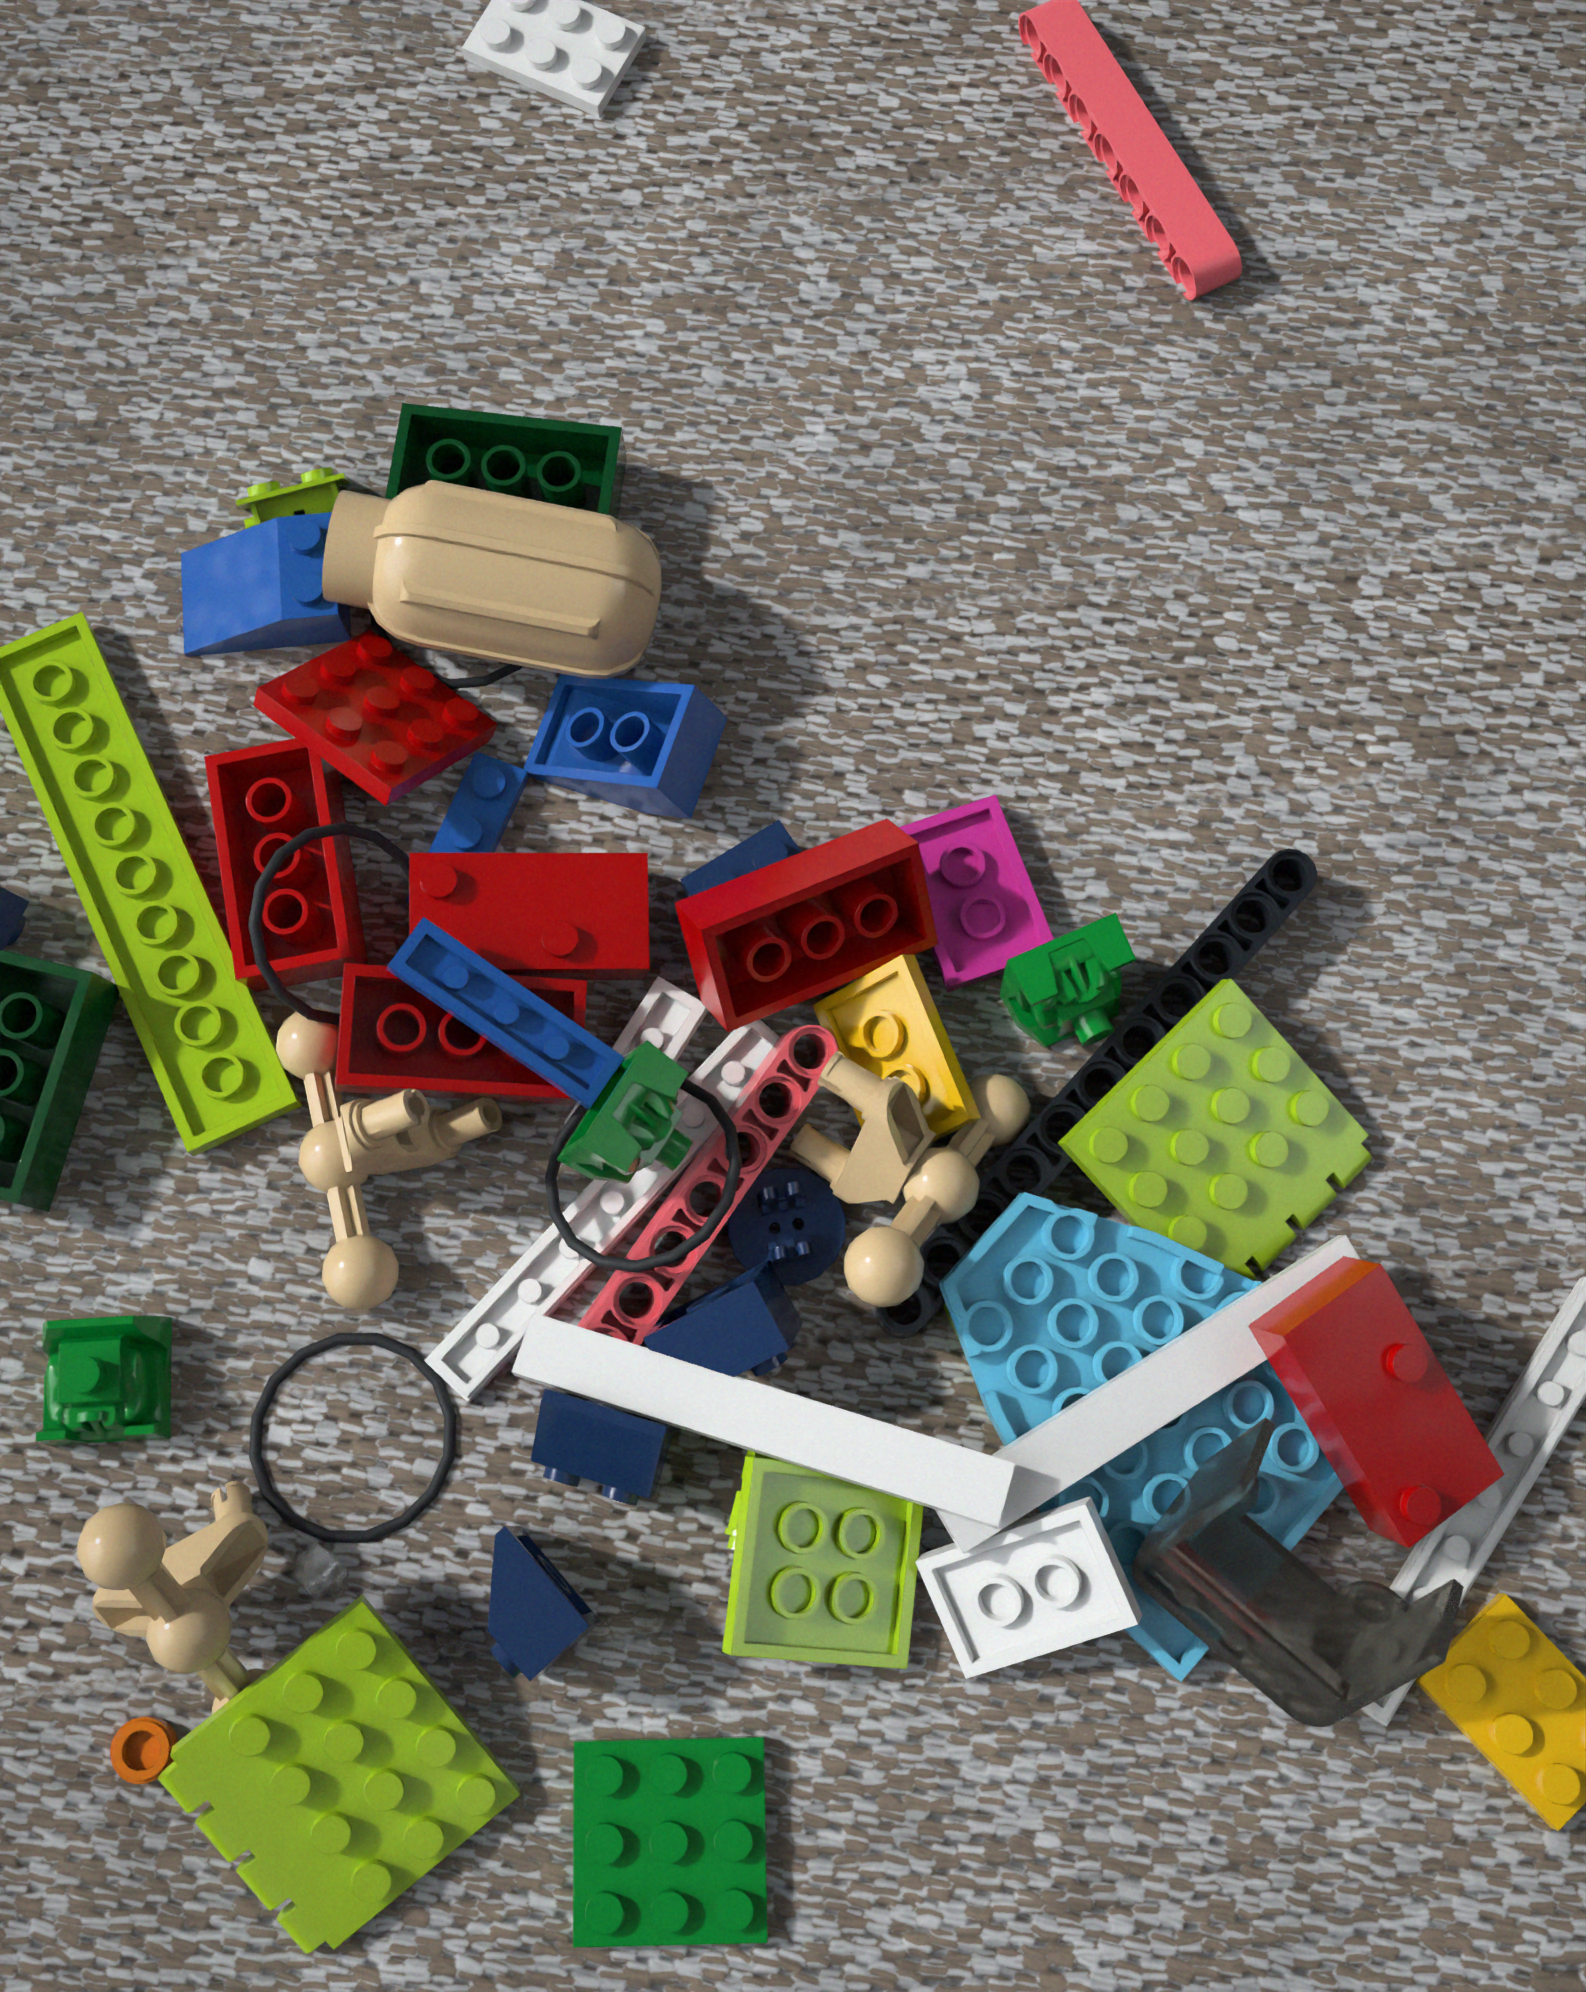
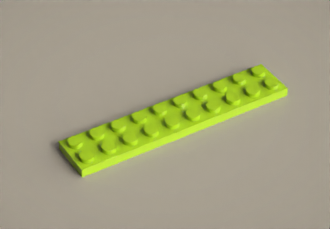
M80 612L0 647L1 714L187 1153L196 1156L303 1106L288 1071L283 1068L276 1053V1044L252 990L235 980L229 937L90 621L83 612Z

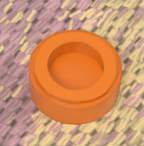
M142 1716L125 1723L115 1734L110 1748L111 1763L116 1773L125 1781L134 1784H145L157 1780L159 1775L174 1762L170 1754L172 1746L178 1742L175 1730L167 1721L157 1716Z

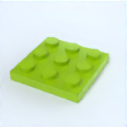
M745 1456L722 1652L730 1656L907 1669L918 1568L915 1562L919 1558L924 1506L778 1459Z

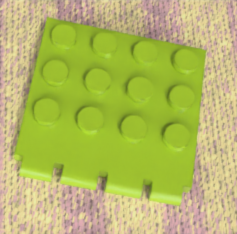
M1222 979L1058 1142L1063 1150L1132 1226L1156 1232L1224 1264L1225 1268L1253 1281L1257 1280L1256 1276L1245 1265L1249 1259L1261 1271H1265L1297 1238L1295 1232L1286 1223L1287 1219L1290 1218L1300 1229L1305 1230L1337 1197L1336 1192L1325 1180L1330 1177L1340 1188L1344 1189L1372 1161L1371 1154L1361 1144L1369 1136L1367 1132L1232 979Z
M363 1594L173 1745L170 1757L174 1762L158 1777L161 1784L187 1814L193 1812L208 1800L211 1805L198 1816L195 1824L227 1862L234 1861L246 1850H250L251 1854L239 1864L236 1872L269 1911L278 1907L288 1898L292 1900L280 1911L276 1919L305 1954L315 1950L324 1941L333 1950L336 1949L520 1796L519 1787L511 1775Z

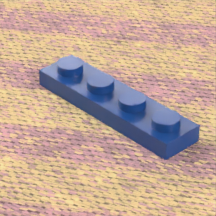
M425 917L421 919L387 966L386 970L586 1109L592 1106L625 1058Z

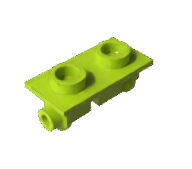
M332 467L319 468L301 474L302 483L281 488L279 481H270L247 488L249 497L235 501L236 505L243 510L251 509L253 517L244 519L246 529L276 517L295 516V512L303 510L305 514L332 512L337 496L341 492L339 486L350 483L349 478L344 473L334 475Z

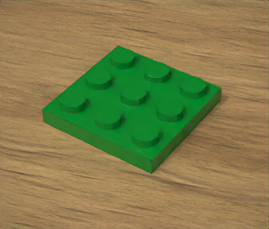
M764 1735L575 1740L573 1768V1948L767 1943Z

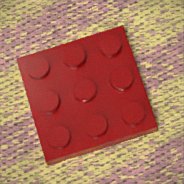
M371 629L258 687L253 703L255 708L385 806L487 744L493 737L497 727V723L478 710L473 703L462 698L435 678L431 672L416 664L392 646L389 641L377 635Z

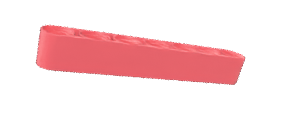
M1050 0L1021 13L1018 19V27L1024 45H1031L1034 53H1031L1032 58L1048 83L1054 82L1059 89L1055 94L1073 122L1079 121L1084 130L1080 133L1099 163L1103 161L1110 169L1106 171V174L1124 202L1130 201L1135 210L1131 213L1150 243L1156 242L1161 249L1157 254L1176 284L1182 282L1187 290V292L1183 293L1185 298L1194 300L1238 279L1242 273V261L1236 244L1078 0Z
M804 1025L790 1029L782 1034L726 1112L736 1126V1131L744 1134L749 1139L751 1154L749 1159L742 1164L733 1204L711 1237L676 1263L638 1273L616 1270L577 1325L578 1327L598 1333H606L611 1337L639 1346L642 1344L644 1336L656 1324L820 1086L817 1085V1082L820 1079V1075L830 1058L838 1051L836 1040L827 1029L819 1025ZM801 1036L810 1038L818 1049V1058L809 1069L801 1067L793 1055L795 1043ZM769 1084L779 1087L785 1098V1105L782 1111L773 1118L767 1116L759 1104V1096L762 1090ZM720 1124L712 1132L624 1259L639 1260L654 1256L655 1244L658 1238L667 1232H676L681 1237L682 1242H684L702 1228L713 1210L705 1215H697L691 1207L690 1194L696 1185L707 1181L711 1183L717 1192L715 1207L721 1200L729 1161L725 1155V1132ZM642 1282L647 1287L649 1293L646 1307L636 1314H625L619 1305V1296L622 1290L628 1284Z

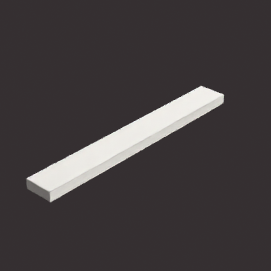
M760 1019L735 1029L688 1080L715 1095L727 1112L774 1046L779 1036ZM681 1089L677 1091L678 1103L676 1107L684 1114L675 1129L692 1139L693 1143L678 1167L672 1171L657 1160H654L652 1165L640 1171L637 1170L628 1184L594 1179L562 1213L575 1236L604 1256L609 1254L685 1172L719 1124L705 1103ZM553 1222L424 1361L470 1403L519 1351L533 1312L550 1317L596 1268V1265L569 1248Z
M1337 1235L992 1454L991 1456L1016 1463L998 1529L935 1510L958 1550L963 1554L970 1551L1266 1361L1267 1357L1248 1325L1343 1256L1360 1259L1347 1236Z
M1586 1276L1579 1278L1483 1435L1485 1442L1505 1475L1417 1542L1329 1685L1330 1689L1383 1726L1387 1727L1586 1398Z
M534 1312L511 1371L515 1376L995 1529H998L1016 1465V1463L745 1378L728 1376L651 1351L646 1347Z

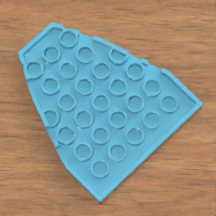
M1023 1192L1018 1194L938 1284L986 1413L1005 1447L1259 1286L1262 1282L1253 1281L1225 1268L1224 1264L1156 1232L1098 1217V1214L1062 1206L1053 1203L1052 1200ZM1267 1359L1037 1508L1042 1513L1091 1496L1142 1612L1138 1625L1123 1630L1171 1676L1182 1682L1344 1486Z

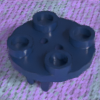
M774 1168L758 1175L728 1218V1239L736 1260L746 1270L770 1260L783 1286H799L819 1278L836 1262L845 1241V1213L838 1197L833 1195V1190L821 1177L800 1168ZM795 1220H802L804 1227L797 1230L792 1224ZM777 1224L781 1230L777 1234H772L769 1231L770 1226Z

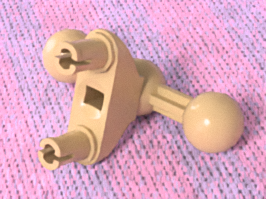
M319 1007L313 1008V1009L328 1011V1010H325V1009H322V1008H319ZM295 1012L284 1020L278 1031L276 1053L285 1070L304 1080L313 1128L307 1132L301 1143L298 1164L305 1180L318 1190L326 1192L337 1243L330 1248L324 1260L322 1282L329 1297L342 1307L355 1311L369 1310L379 1306L391 1297L398 1282L399 1263L391 1246L379 1238L371 1236L360 1185L367 1181L369 1174L386 1175L392 1172L428 1167L453 1158L457 1155L463 1143L499 1130L502 1126V1115L498 1105L491 1098L485 1099V1097H482L449 1111L438 1106L428 1105L423 1093L417 1089L411 1090V1088L382 1100L361 1098L343 1104L341 1092L334 1091L339 1025L308 1020L298 1012Z
M836 1051L824 1067L817 1085L822 1088L825 1087L847 1101L851 1106L863 1112L861 1118L865 1122L857 1140L850 1151L812 1128V1125L807 1123L794 1139L787 1156L792 1159L795 1158L831 1182L830 1188L833 1190V1195L849 1204L887 1200L894 1204L903 1191L906 1203L892 1223L885 1227L869 1228L849 1244L844 1257V1273L848 1287L862 1301L877 1307L897 1306L909 1298L920 1286L924 1269L920 1247L936 1224L954 1223L975 1206L980 1183L975 1169L989 1147L1007 1146L1026 1130L1030 1120L1031 1104L1026 1091L1014 1078L1000 1074L980 1075L969 1082L968 1086L981 1118L958 1129L946 1147L929 1148L936 1133L929 1129L913 1089L896 1076L893 1078L887 1076L883 1080L871 1071H867L843 1056L842 1052Z
M231 1481L225 1484L227 1492L226 1501L224 1492L220 1487L212 1493L211 1506L214 1511L215 1522L166 1548L167 1536L158 1517L142 1505L118 1503L99 1510L85 1522L77 1543L76 1556L86 1578L99 1586L93 1596L92 1605L96 1618L114 1631L129 1636L146 1637V1642L155 1662L170 1672L181 1674L196 1672L215 1695L212 1714L267 1671L259 1668L247 1670L228 1646L232 1629V1619L229 1614L230 1605L256 1573L264 1560L268 1548V1530L265 1522L257 1515H254L250 1488L245 1483L239 1481Z

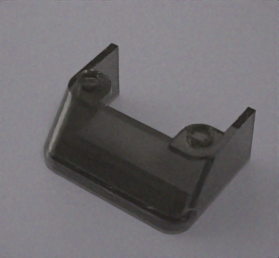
M1265 1417L1202 1463L1140 1544L1132 1562L1131 1573L1137 1585L1290 1717L1308 1726L1327 1727L1445 1662L1464 1586L1457 1580L1452 1579L1411 1604H1408L1389 1587L1373 1581H1356L1336 1592L1245 1514L1255 1506L1261 1487L1257 1473L1275 1429V1425Z

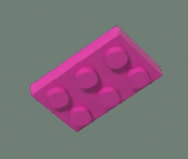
M996 794L899 827L919 843L939 945L932 947L931 951L948 993L1004 974L1008 959L1054 940Z

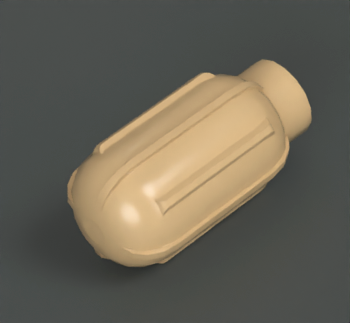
M430 480L425 484L407 488L392 500L342 490L337 496L329 522L322 572V590L326 601L370 609L376 622L397 639L421 647L592 679H608L625 674L640 662L655 629L662 590L659 552L650 537L634 525L606 514L437 480Z

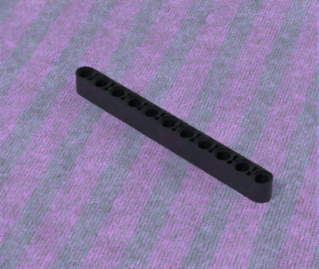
M1288 848L1276 852L1266 861L982 1177L974 1207H987L998 1218L1019 1193L1026 1192L1039 1197L1044 1194L1073 1161L1061 1146L1051 1142L1047 1137L1046 1124L1058 1120L1069 1124L1073 1128L1098 1103L1087 1095L1084 1087L1085 1081L1092 1078L1102 1079L1112 1089L1140 1061V1059L1129 1056L1123 1046L1124 1038L1130 1036L1139 1037L1148 1044L1151 1050L1184 1017H1176L1167 1013L1162 1007V996L1174 995L1182 999L1186 1004L1188 1014L1222 979L1234 980L1300 906L1316 884L1317 869L1315 863L1307 854L1300 850ZM1282 873L1288 875L1295 882L1297 890L1290 892L1279 888L1274 882L1273 874ZM1245 913L1255 917L1259 922L1260 932L1251 933L1243 930L1237 923L1236 914ZM1211 954L1219 958L1223 964L1224 973L1215 975L1205 971L1200 965L1199 955ZM1016 1163L1026 1164L1031 1167L1037 1178L1036 1186L1029 1190L1015 1188L1007 1179V1167ZM967 1214L954 1223L940 1224L920 1247L924 1261L923 1277L918 1290L910 1296L914 1298L919 1306V1318L912 1324H897L887 1315L886 1307L876 1306L875 1316L877 1324L883 1332L899 1339L914 1337L923 1330L943 1307L945 1300L938 1284L942 1279L933 1276L928 1270L927 1256L933 1251L945 1250L952 1253L957 1261L962 1258L982 1235L973 1231L968 1225Z

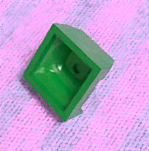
M1116 912L1007 960L999 996L1016 1026L1042 1047L1048 1048L1077 1035L1082 1046H1088L1113 1033L1114 1028L1110 1020L1119 1015V1000L1122 990V971L1120 968L1136 960Z
M648 1040L625 1056L556 1160L590 1179L628 1184L637 1170L640 1171L652 1165L654 1160L674 1171L684 1159L693 1143L692 1139L675 1129L684 1114L676 1107L678 1103L677 1091L689 1073Z
M132 1315L52 1320L43 1323L42 1350L49 1356L44 1375L43 1429L36 1432L37 1442L48 1446L171 1438L172 1317Z

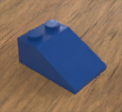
M332 512L276 517L181 553L185 656L222 654L350 640V606L326 601L322 590L325 543Z
M560 674L523 769L528 771L530 778L642 813L691 819L728 718L696 685L617 678L592 679Z

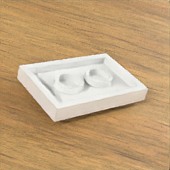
M491 0L462 46L464 59L600 117L646 41L645 27L582 0Z
M1091 1496L1013 1522L965 1554L958 1550L955 1543H951L922 1553L915 1562L966 1679L1138 1625L1142 1617V1612Z

